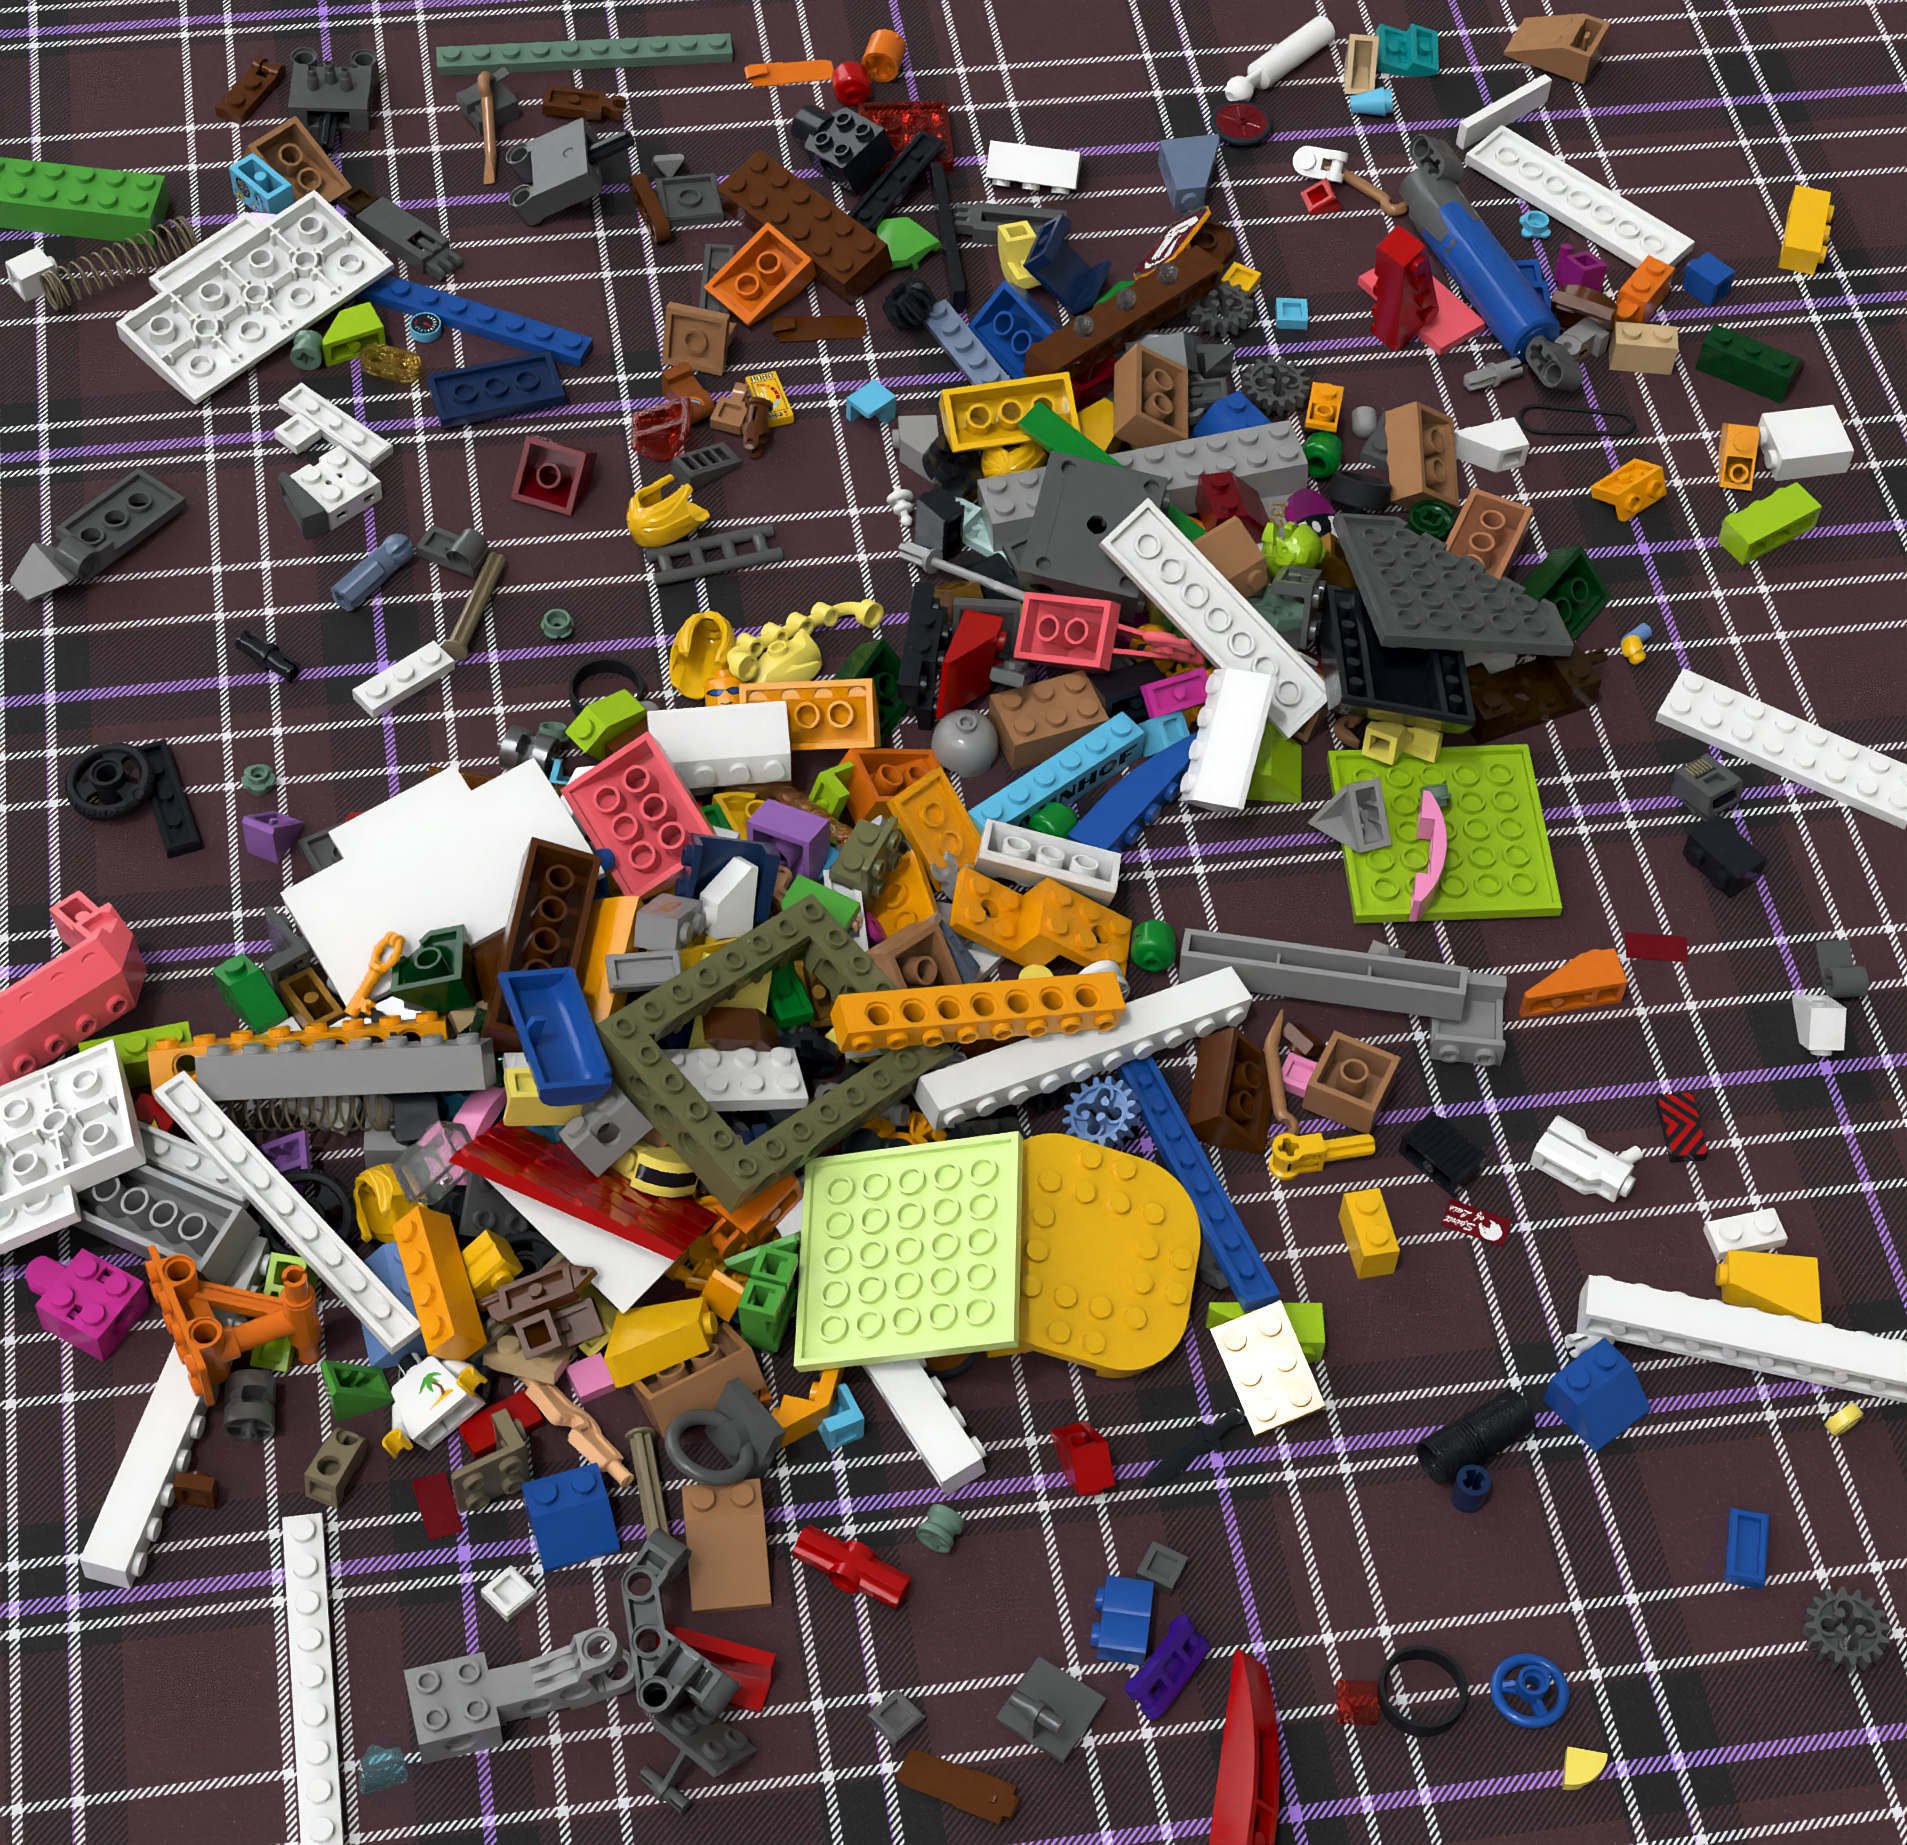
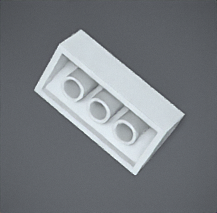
M1232 668L1216 669L1209 676L1205 691L1208 693L1206 703L1201 708L1197 718V725L1199 726L1197 738L1192 742L1189 749V758L1191 759L1189 769L1184 774L1180 784V791L1182 792L1180 801L1214 812L1244 809L1277 677Z
M786 701L647 711L648 731L660 742L689 789L791 781V751Z
M987 818L977 851L974 870L981 872L987 877L1009 879L1025 887L1036 886L1048 877L1099 904L1109 906L1117 890L1122 854Z

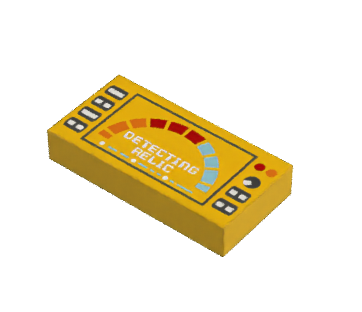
M776 371L745 377V384L749 385L748 393L750 397H762L773 403V410L769 412L767 426L769 428L794 423L793 412Z

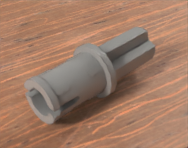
M1516 357L1498 364L1493 362L1487 363L1485 368L1466 373L1463 385L1468 391H1474L1487 386L1497 387L1503 381L1521 377L1523 367L1511 369L1513 366L1521 364L1520 360Z

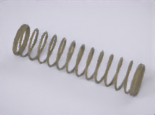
M179 215L175 221L168 220L167 227L158 224L156 232L152 229H147L145 237L140 233H136L134 241L125 238L123 246L114 242L112 251L107 247H103L101 255L97 252H92L90 260L81 256L79 265L74 261H70L68 263V270L63 266H58L56 274L50 270L41 273L40 282L45 296L51 306L57 311L62 310L64 306L61 293L66 303L70 306L72 305L71 297L60 279L59 270L63 269L69 276L75 295L80 301H83L82 292L71 274V264H74L79 269L89 295L94 296L93 287L82 269V259L90 264L98 287L101 291L105 292L104 282L93 265V255L100 258L110 284L116 287L115 277L104 260V250L110 252L122 281L127 282L125 270L115 255L116 245L123 250L125 260L132 275L138 278L135 263L126 250V241L134 245L142 269L149 273L148 263L137 246V236L143 238L150 259L156 268H160L158 256L148 241V232H152L156 236L160 252L164 260L170 264L171 257L158 234V228L162 227L165 229L171 248L176 257L179 258L182 256L176 239L169 230L170 222L175 224L178 236L188 252L198 245L196 235L190 223L184 216ZM181 222H182V224L184 225V227L186 228V230H187V232H188V234H189V237H190L191 242H192V246H191V243H190V241H189V239H188L186 233H185L184 230L182 229ZM49 273L54 275V277L57 279L59 288ZM50 286H51V288H52V290H53V293H54V295H55V297H56V301H55V299H54V297H53V295H52Z
M370 1094L362 1095L363 1110L360 1121L357 1118L355 1108L356 1095H349V1113L345 1122L342 1112V1096H336V1111L332 1122L328 1110V1096H322V1114L318 1123L314 1107L315 1097H309V1112L306 1122H304L302 1117L301 1097H296V1110L291 1124L287 1108V1098H282V1113L279 1123L275 1117L274 1098L269 1099V1112L264 1124L260 1109V1099H256V1110L251 1124L247 1112V1100H242L241 1119L237 1124L234 1115L233 1100H226L227 1117L234 1122L235 1126L239 1130L244 1131L254 1129L257 1133L262 1132L264 1129L270 1133L275 1132L277 1129L285 1133L290 1131L291 1128L296 1132L304 1129L314 1132L318 1128L323 1132L330 1131L331 1128L337 1132H341L345 1128L351 1132L357 1131L358 1128L367 1132L372 1127L378 1132L391 1131L390 1119L394 1116V1102L390 1100L389 1115L384 1125L381 1113L383 1094H376L375 1117L373 1121L369 1110ZM217 1101V1106H218L219 1108H220V1101ZM352 1111L357 1124L355 1128L348 1127ZM365 1112L367 1113L369 1123L371 1124V1126L368 1128H364L361 1126L365 1117ZM325 1113L330 1124L328 1128L321 1127ZM338 1113L344 1125L342 1128H336L334 1126L338 1118ZM271 1114L276 1125L273 1129L266 1127L270 1121ZM298 1114L303 1125L299 1129L294 1127ZM311 1114L313 1116L315 1124L317 1125L315 1128L312 1129L307 1127L311 1118ZM284 1115L290 1126L286 1129L280 1127L284 1119ZM244 1116L249 1125L247 1129L240 1128ZM257 1117H259V1120L263 1126L260 1129H256L253 1127L255 1125Z

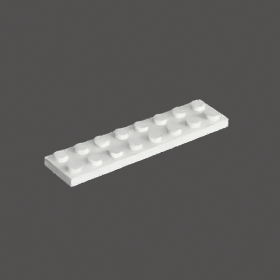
M1503 125L1499 126L1466 154L1465 164L1635 268H1638L1648 255L1674 267L1693 250L1695 241Z
M1149 498L1138 506L1099 544L1100 548L1169 620L1192 641V644L1216 669L1232 668L1277 677L1266 721L1271 722L1285 740H1288L1327 702L1325 682Z
M1682 669L1659 709L1655 721L1905 830L1907 826L1906 764L1687 669Z
M775 1047L771 1052H757L753 1048H739L735 1051H718L715 1048L662 1049L715 1111L804 1108L808 1104L809 1097L795 1049ZM524 1052L504 1053L502 1063L504 1072L505 1068L529 1067L524 1057ZM594 1101L583 1105L581 1115H586L594 1108Z

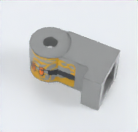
M1585 317L1559 336L1555 343L1562 344L1576 363H1578L1589 354H1593L1597 358L1603 355L1607 349L1610 333L1604 328L1602 330V327L1595 321Z

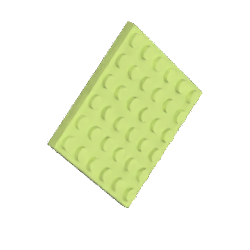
M1019 1131L819 1157L805 1164L794 1367L799 1372L1019 1347L1023 1137Z

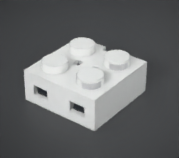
M340 445L319 457L317 465L312 466L308 464L290 475L327 511L329 529L331 531L383 499L381 481Z

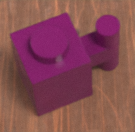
M1567 243L1561 244L1553 277L1554 280L1559 282L1557 289L1559 290L1565 284H1575L1601 292L1608 265L1589 251L1572 254V245Z

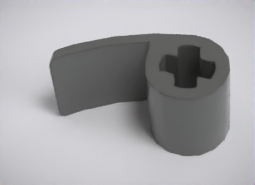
M1850 941L1817 942L1815 946L1816 957L1826 995L1832 999L1866 996L1869 988L1867 970L1863 965L1854 966Z

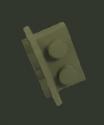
M891 816L885 827L860 818L829 870V879L861 891L863 907L869 908L874 898L879 899L882 896L888 873L890 871L895 872L900 863L901 853L898 852V846L901 840V833L898 832V818Z

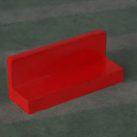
M666 1623L668 1632L714 1663L726 1675L742 1683L727 1705L755 1713L763 1711L776 1672V1654ZM656 1635L657 1649L660 1645V1638Z

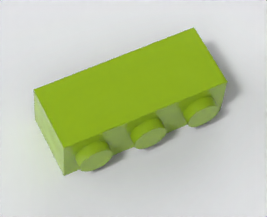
M1798 482L1786 488L1781 487L1771 496L1761 501H1754L1746 509L1738 513L1733 512L1729 514L1721 524L1722 528L1718 542L1743 566L1815 528L1822 506Z
M185 1021L80 1042L78 1047L80 1053L113 1039L117 1044L130 1089L151 1084L147 1051L151 1045H156V1040L177 1037L179 1043L191 1042L192 1037L189 1023ZM183 1055L179 1057V1064L184 1070H196L195 1058L193 1056Z

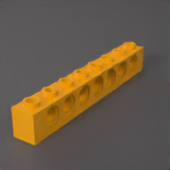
M1112 971L841 994L837 996L830 1016L840 1052L853 1051L855 1053H865L872 1049L882 1048L900 1050L907 1046L915 1045L934 1047L948 1042L968 1044L981 1039L993 1038L994 1040L1001 1041L1014 1036L1028 1035L1034 1038L1047 1033L1062 1032L1063 1034H1074L1081 1030L1092 1029L1107 1031L1117 1027L1126 1010L1116 973Z
M425 1011L416 1013V1019L401 1020V1015H386L379 1017V1022L364 1024V1019L357 1018L342 1021V1026L328 1028L326 1022L306 1024L305 1030L290 1031V1026H278L267 1029L268 1034L253 1035V1030H239L231 1032L230 1038L216 1039L215 1034H201L193 1036V1041L181 1043H179L177 1037L162 1038L156 1040V1045H151L147 1055L153 1096L155 1089L184 1070L179 1064V1057L183 1055L196 1057L206 1052L207 1046L214 1044H230V1049H242V1045L246 1043L264 1042L265 1048L278 1047L280 1042L298 1040L306 1046H313L314 1041L322 1039H338L345 1044H349L350 1039L378 1036L385 1042L384 1039L390 1037V1032H397L400 1035L406 1032H415L420 1037L430 1034H442L444 1040H449L446 1015L438 1016V1011ZM184 1070L197 1084L196 1070Z

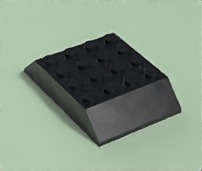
M1326 585L1319 641L1328 711L1342 716L1364 717L1375 722L1387 721L1410 728H1427L1439 733L1462 734L1474 727L1476 719L1463 651L1381 646L1360 591L1352 588Z

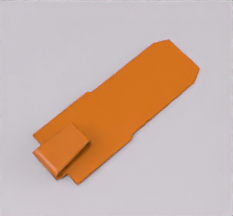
M813 60L751 64L745 67L744 71L747 82H753V87L830 80L832 79L834 68L832 61Z

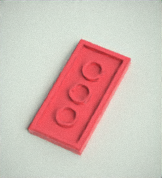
M1375 268L1360 275L1357 284L1377 301V297L1373 294V286L1379 277L1374 274ZM1433 277L1439 311L1436 318L1430 324H1425L1415 335L1440 356L1484 331L1486 323L1478 314Z

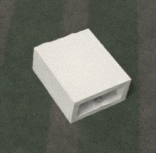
M1834 405L1762 413L1758 425L1760 427L1758 446L1761 447L1764 454L1765 466L1771 470L1775 481L1847 472L1854 449Z

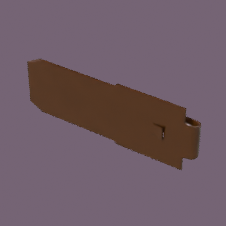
M857 315L822 317L785 316L776 317L777 319L771 320L772 335L778 336L779 342L862 338L867 335L865 318Z
M921 1750L908 1751L896 1775V1778L906 1787L955 1805L957 1809L998 1825L1002 1818L1012 1819L1020 1802V1798L1014 1795L1017 1788L1016 1785L975 1769H967Z

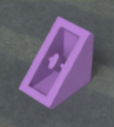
M276 811L244 816L242 826L247 853L279 864L302 830L304 822Z

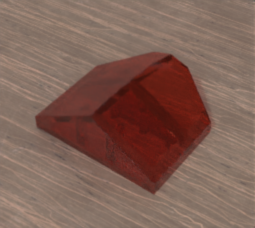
M688 395L632 413L631 449L658 463L669 462L672 458L676 457L690 435L691 399Z

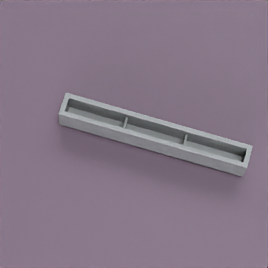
M1185 928L1180 954L1178 982H1187L1232 966L1249 992L1461 1021L1469 967Z
M476 1032L458 1034L456 1036L457 1039L444 1040L442 1034H430L421 1036V1041H408L407 1036H392L385 1038V1042L372 1043L370 1037L350 1039L349 1044L337 1045L336 1039L316 1040L313 1042V1046H301L298 1040L284 1041L278 1043V1047L265 1048L264 1042L246 1043L242 1045V1049H230V1044H214L207 1046L206 1052L194 1057L197 1085L212 1101L485 1090L496 1083L497 1080L493 1039L480 1038L479 1033Z

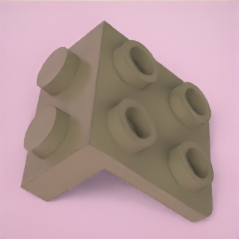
M506 1408L491 1414L497 1451L451 1474L455 1503L460 1513L468 1510H480L490 1500L503 1494H513L521 1490V1484L531 1481L528 1465L530 1455L524 1443L527 1440L526 1432L519 1419L512 1421Z

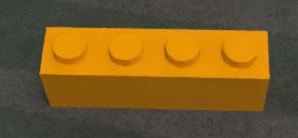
M416 1206L394 1223L392 1229L427 1352L429 1355L451 1361H464L486 1345L487 1340L450 1215Z

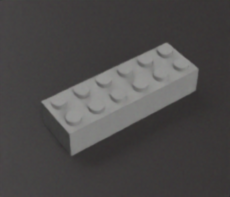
M145 1164L77 1192L82 1221L72 1224L79 1229L150 1260L147 1247L154 1244L161 1259L177 1254L187 1255L195 1262L199 1280L220 1285L225 1284L261 1228L243 1207Z

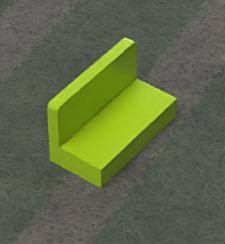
M851 761L820 772L803 811L829 819L830 836L850 795L846 785L855 768Z

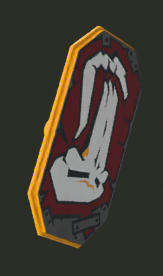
M1208 205L1184 213L1167 227L1134 270L1135 280L1147 276L1155 271L1159 265L1168 263L1176 258L1180 252H1186L1191 248L1189 242L1211 215Z

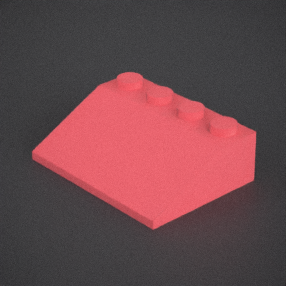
M649 731L560 789L596 850L609 848L614 853L615 866L609 871L625 896H639L641 900H644L675 886L677 878L683 877L685 866L681 865V853L684 844L689 845L691 833L718 836L662 745Z

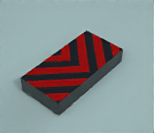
M1693 1093L1657 1095L1655 1104L1670 1163L1706 1160L1708 1152Z

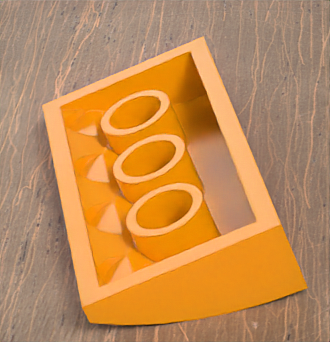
M873 678L739 684L740 704L786 701L790 750L881 747L879 712Z
M639 896L611 897L592 901L576 976L595 1026L625 1007L628 992L609 994L604 960L605 956L609 954L637 953L639 951V947H634L636 914L638 910L645 906Z

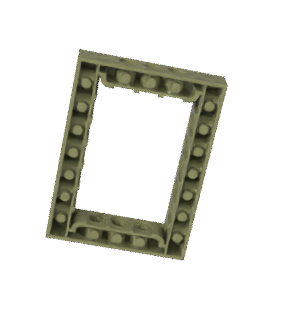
M812 893L597 1023L595 1026L612 1070L611 1078L729 1214L915 1092L919 1077L945 1068L954 1053L947 1043H941L934 1047H926L924 1045L907 1046L900 1050L878 1049L884 1056L748 1145H745L656 1044L658 1040L671 1032L675 1034L680 1032L683 1025L699 1015L704 1017L709 1013L711 1007L726 998L730 1001L739 990L752 982L755 984L759 983L765 974L778 966L783 968L792 957L806 950L803 958L805 968L810 974L814 973L830 990V996L834 1001L841 994L899 990Z

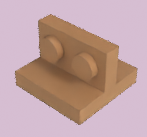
M669 302L666 306L662 363L676 366L686 361L695 371L722 376L726 369L727 348L736 335L737 323L730 322V314Z

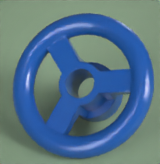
M1531 1653L1512 1655L1496 1667L1490 1681L1491 1698L1496 1709L1504 1718L1520 1727L1531 1729L1547 1727L1560 1719L1568 1707L1570 1694L1566 1677L1552 1661L1543 1656ZM1528 1665L1520 1671L1517 1680H1504L1506 1674L1513 1668ZM1549 1676H1551L1556 1684L1558 1696L1554 1707L1548 1712L1542 1700L1550 1686ZM1526 1685H1532L1536 1690H1529ZM1503 1693L1517 1695L1521 1700L1529 1703L1535 1716H1526L1512 1709L1506 1702Z

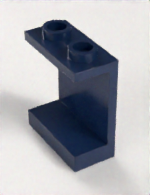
M1062 213L1041 226L1023 267L1072 315H1075L1084 309L1086 311L1090 310L1099 300L1098 294L1101 287L1108 280L1107 274L1112 262L1107 259L1091 268L1063 240L1071 221Z
M691 833L689 845L684 844L682 848L681 865L685 867L683 877L676 880L674 895L699 900L700 893L732 858L741 856L758 867L753 921L764 923L769 917L781 855L776 845L772 843Z

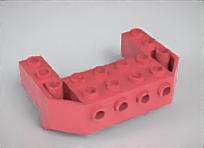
M78 890L49 908L61 940L71 949L0 992V1086L35 1072L136 1007L147 969L133 933L109 902L99 908Z

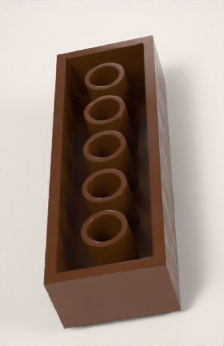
M760 149L716 188L724 211L755 234L767 222L770 223L812 259L817 274L814 279L848 305L854 303L893 266L887 243Z
M536 837L531 838L522 857L480 1038L493 1039L494 1050L504 1053L524 1052L512 1023L503 992L498 983V973L573 967L575 973L577 972L602 860L601 856Z

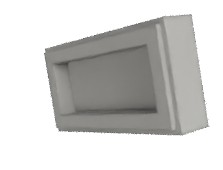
M679 950L609 954L605 956L604 960L609 994L652 991L682 972Z

